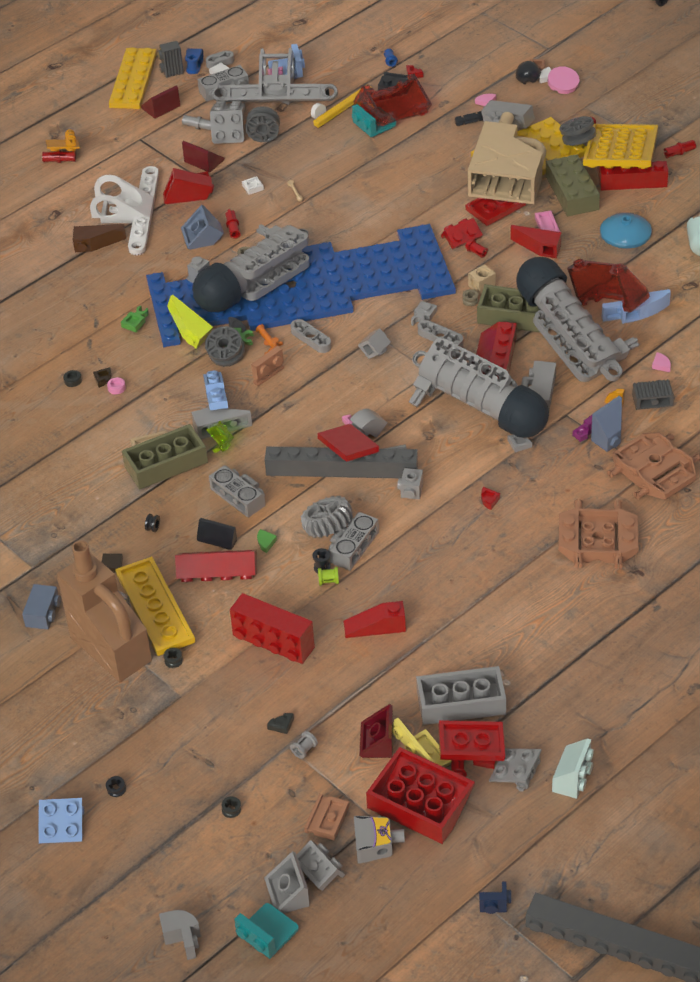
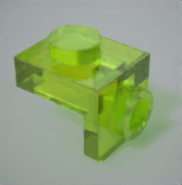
M221 421L210 425L206 429L218 443L212 450L214 453L220 450L224 452L231 446L230 442L234 437Z

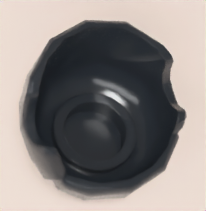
M525 61L518 65L515 72L516 79L523 84H526L527 81L534 83L540 77L541 69L536 63Z

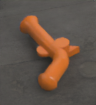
M263 324L257 326L256 332L260 333L264 338V344L271 347L264 355L276 346L283 345V342L279 341L277 337L272 338Z

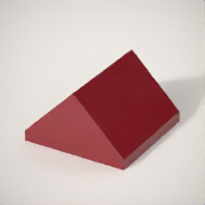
M176 85L151 97L141 105V108L156 119L180 107L178 86Z
M184 140L182 142L184 162L209 173L225 159L220 155Z
M388 704L361 722L360 757H393V705Z

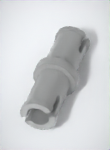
M187 115L183 116L182 125L193 126L196 129L211 130L210 120L202 119L199 116L197 118Z

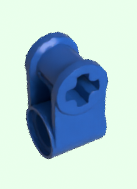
M187 48L185 61L187 62L186 72L188 74L200 72L204 57L203 49Z

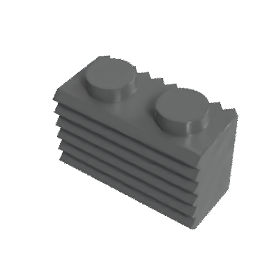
M178 41L160 44V50L157 53L159 60L162 62L159 64L161 73L164 72L166 78L183 74L181 47Z
M670 380L633 383L632 397L636 410L673 406L674 394Z

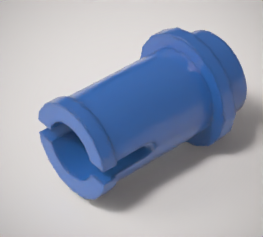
M386 49L384 51L385 62L388 66L393 67L398 61L392 49Z

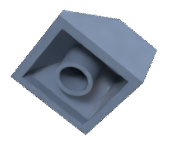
M202 204L181 227L187 248L190 250L214 245L224 234L221 223Z
M616 397L592 414L591 441L606 452L616 448L621 443L622 397Z

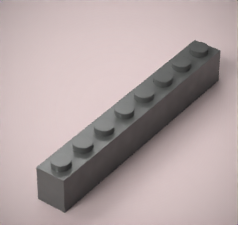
M266 446L265 453L266 476L402 478L404 468L418 469V449H379L378 453L348 462L330 448Z
M535 892L526 913V927L532 931L549 934L556 939H563L579 947L584 946L600 954L617 957L621 961H628L644 969L661 972L668 977L673 976L685 982H700V947Z

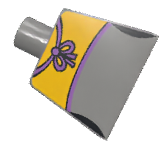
M354 816L358 864L390 857L393 855L392 843L405 842L404 829L390 830L389 818Z

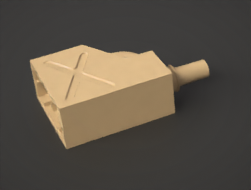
M504 112L499 123L484 122L468 167V196L534 204L542 181V166L546 156V147L537 139L517 136V125L512 124L514 116L510 112Z

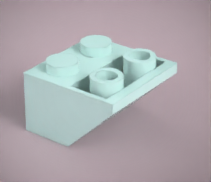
M587 738L565 747L552 779V792L577 799L579 792L584 791L587 782L585 777L587 774H591L593 768L591 760L594 749H591V739Z

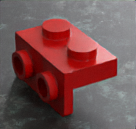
M465 218L454 226L453 224L448 225L441 234L442 239H447L452 250L465 245L469 239L477 240L483 236L474 218L469 220Z

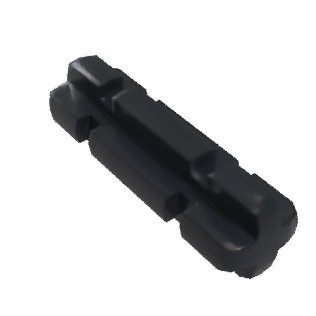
M482 112L466 114L463 117L457 116L455 117L456 126H461L463 123L466 125L478 122V120L483 121Z

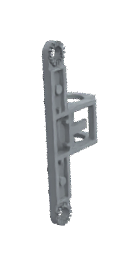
M261 48L259 54V84L216 85L211 92L215 101L226 102L241 100L242 102L332 101L338 96V90L333 84H294L295 62L292 48H289L288 54H265L264 48ZM266 58H288L287 75H278V61H273L272 75H266ZM327 89L334 90L332 96H328L325 94ZM218 90L224 91L222 97L215 95Z

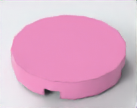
M557 67L550 71L547 81L553 91L555 89L560 94H569L578 87L579 76L571 68Z

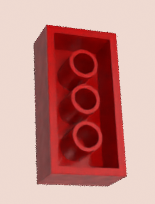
M244 593L239 596L230 608L233 636L240 640H245L256 647H262L273 654H279L290 661H296L300 664L305 662L315 648L313 621Z

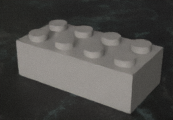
M499 666L416 676L417 696L423 725L439 723V720L458 721L506 714V695Z

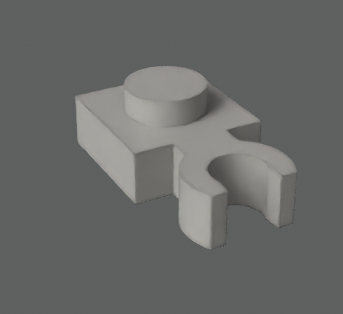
M421 301L414 310L411 325L413 326L416 322L423 320L431 321L437 312V305Z

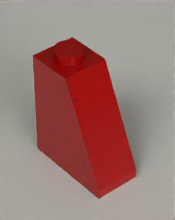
M173 168L163 192L164 204L207 200L209 194H212L214 189L211 177Z

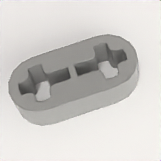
M228 50L206 57L208 69L219 63L227 66L234 62V54Z

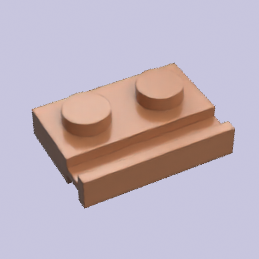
M276 346L251 364L252 375L255 378L253 383L260 386L284 369L282 365L284 362L283 349Z
M319 793L304 827L305 833L311 832L315 836L335 841L349 809V801L331 796L324 797L323 794Z

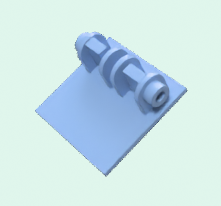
M82 798L39 800V844L82 842V815H84Z

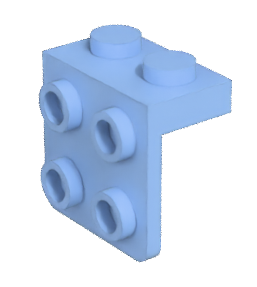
M291 44L295 62L294 79L303 77L302 68H305L302 50L298 49L297 44ZM288 58L268 61L269 69L272 68L273 61H278V67L283 66V75H287Z

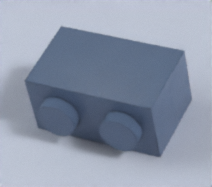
M33 584L22 613L25 627L49 629L51 622L55 620V610L61 603V596L58 595L57 587Z

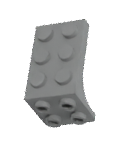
M235 100L227 104L226 101H217L211 108V136L214 144L241 143L244 141L243 116L246 105L241 100Z

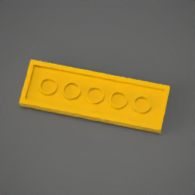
M126 48L109 100V108H141L156 59V49Z
M152 556L115 569L116 575L137 617L147 630L148 639L157 656L163 655L169 648L179 649L195 643V637Z

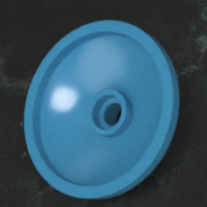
M625 212L606 218L601 224L600 234L606 243L614 247L636 248L645 244L650 239L652 228L650 223L642 216Z

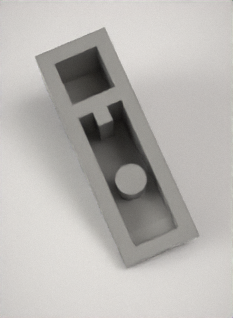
M205 408L191 412L193 426L200 439L252 426L250 410H210Z

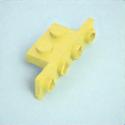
M399 718L394 719L392 726L393 735L396 739L401 740L406 750L444 768L451 764L452 760H440L439 744L426 729L413 736Z

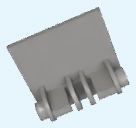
M505 748V761H498L489 782H512L517 785L516 788L519 791L528 789L529 782L541 762L539 755L542 750Z

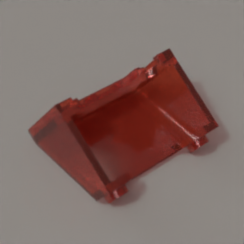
M415 73L408 75V80L403 83L398 81L396 86L374 91L370 85L362 86L353 101L355 105L358 104L374 117L378 126H385L388 123L419 115L424 116L432 106Z
M577 259L567 268L576 297L582 303V306H586L589 300L594 299L595 302H599L601 299L606 298L621 300L624 312H632L650 297L648 288L626 265L621 263L612 264Z

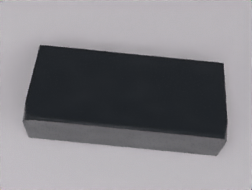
M200 518L197 541L232 550L237 542L236 527Z

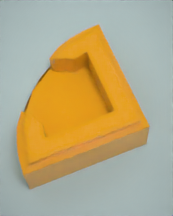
M616 389L608 393L604 403H609L620 396L622 397L623 406L625 389Z

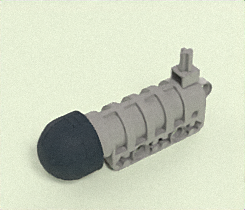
M260 224L256 232L263 235L265 239L258 242L256 246L245 250L244 254H239L232 258L231 262L224 264L214 263L196 276L192 286L193 297L196 303L208 312L225 311L237 304L241 297L249 301L257 300L310 266L309 256L302 252V249L308 245V231L297 229L291 225L283 228L275 225L269 229Z
M533 257L525 261L519 268L516 283L520 294L532 307L538 306L540 309L533 318V323L579 381L589 382L602 374L609 381H617L622 374V368L618 362L625 359L630 350L639 346L638 339L632 337L623 341L619 338L612 342L609 337L603 334V329L600 325L592 320V315L588 310L583 309L579 299L571 294V289L566 284L567 276L556 262L546 257ZM548 330H554L557 335L549 334ZM569 357H576L578 362H572ZM609 370H616L618 375H612Z
M445 338L436 339L428 352L417 351L412 357L413 363L419 368V376L413 384L416 391L409 400V403L413 406L419 407L425 395L431 397L437 388L498 420V425L501 429L517 437H532L545 428L549 418V408L543 397L524 385L518 386L508 371ZM439 345H441V346L444 345L446 348H445V349H442V348L439 349L438 347H439ZM420 356H425L421 364H418L417 359Z

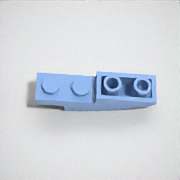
M667 289L635 294V299L603 303L602 320L604 322L621 319L622 324L650 317L670 305L671 291Z
M213 370L203 374L209 409H228L221 372Z

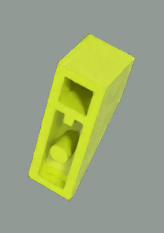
M172 294L167 307L183 339L197 349L206 341L207 336L212 332L213 326Z

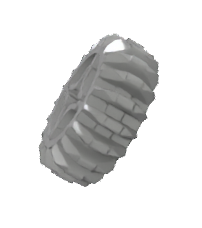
M341 496L319 499L318 502H313V505L308 506L307 510L303 511L301 525L305 532L313 538L328 537L330 534L341 531V528L346 527L347 523L351 522L353 517L351 505L345 497Z

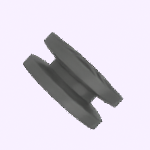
M253 108L247 115L246 133L257 142L272 141L279 133L280 117L271 108Z
M582 116L564 122L559 128L560 133L563 135V143L565 145H579L593 139L597 134L596 129L593 127V119L588 116Z
M223 326L214 329L207 336L205 349L213 363L218 366L227 367L238 363L245 353V344L236 329Z

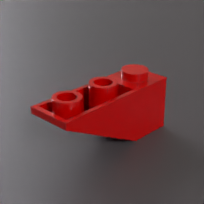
M511 225L512 241L539 256L557 258L561 247L562 232Z

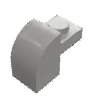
M362 409L350 418L353 422L352 425L366 436L371 434L378 437L388 423L370 409Z
M183 910L160 913L159 917L165 945L183 941L187 960L196 958L195 949L199 948L197 938L201 937L199 923L194 915Z

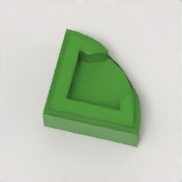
M260 529L257 534V541L261 550L267 553L277 541V536Z

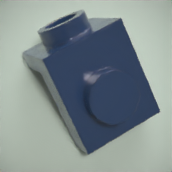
M502 881V892H479L480 912L488 914L507 912V903H511V890H507L506 881Z

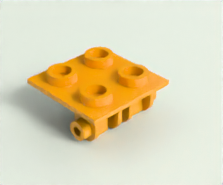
M68 129L65 132V140H46L47 149L51 151H59L60 149L76 151V149H80L78 139H76L72 129Z

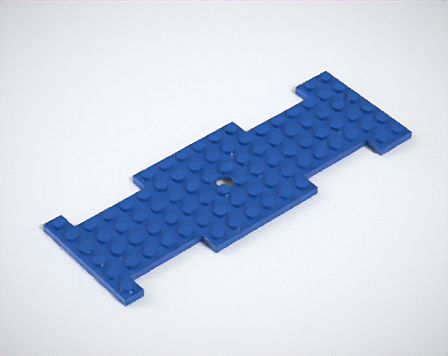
M430 224L398 229L397 236L399 241L334 252L331 242L306 246L302 249V252L309 256L310 266L261 298L249 301L241 297L237 304L221 312H208L202 309L193 297V283L187 279L166 283L163 272L146 275L163 348L181 344L180 331L167 307L172 294L211 326L229 324L228 317H234L240 321L247 320L249 329L256 331L257 326L261 324L266 329L288 325L297 319L310 321L353 313L351 301L413 289H418L421 299L424 300L456 294V288ZM294 281L296 286L289 288L286 283Z

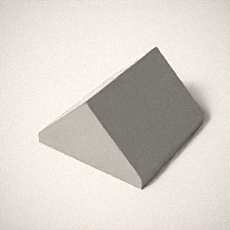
M292 851L264 877L272 904L282 913L310 906L308 888L296 852Z

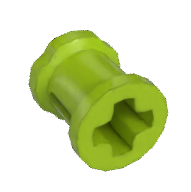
M338 567L326 570L318 568L319 586H322L323 583L339 584Z

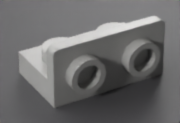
M310 840L297 854L301 870L318 889L323 891L337 875L343 878L346 874L341 870L343 865L335 857L331 859L327 855L330 851L321 842L317 845Z

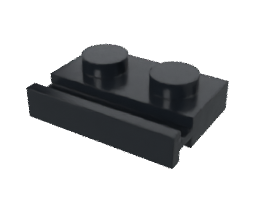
M384 72V76L381 77L378 83V90L409 94L414 83V76Z

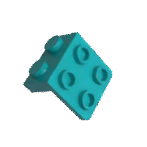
M358 104L352 106L353 123L370 137L396 126V121L380 108L366 112Z
M265 903L249 919L241 913L234 919L236 934L269 959L299 930L297 923L269 903Z

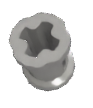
M304 731L301 734V738L296 743L294 742L290 745V750L296 757L302 759L306 757V753L312 747L318 745V741L312 733Z

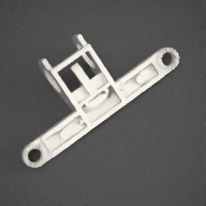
M148 166L142 170L139 188L115 175L101 176L97 179L94 186L95 198L92 199L90 205L92 218H100L101 223H132L128 249L129 253L134 256L135 254L136 256L138 254L141 255L146 250L159 178L158 168L154 166ZM110 181L117 183L122 191L117 196L105 195L100 187L103 183ZM104 201L102 212L100 213L97 209V204ZM108 204H115V205H116V207H112V206L109 207V211H110L111 213H115V214H113V215H106V213H107V208H108Z

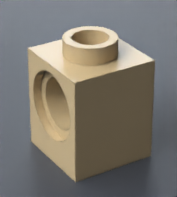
M485 264L468 273V286L476 290L478 295L482 294L485 284L496 286V273Z

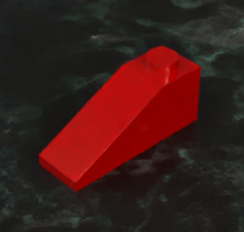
M403 601L381 603L343 620L345 638L406 632Z

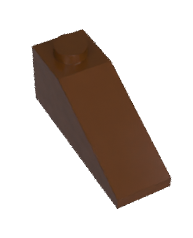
M124 224L74 226L73 229L75 253L92 252L126 239Z

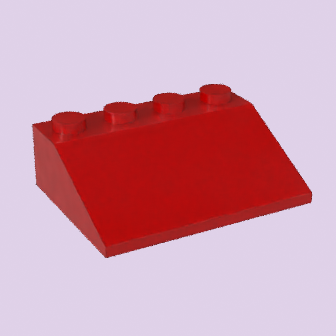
M399 747L366 792L367 808L443 844L453 830L471 794L475 781Z

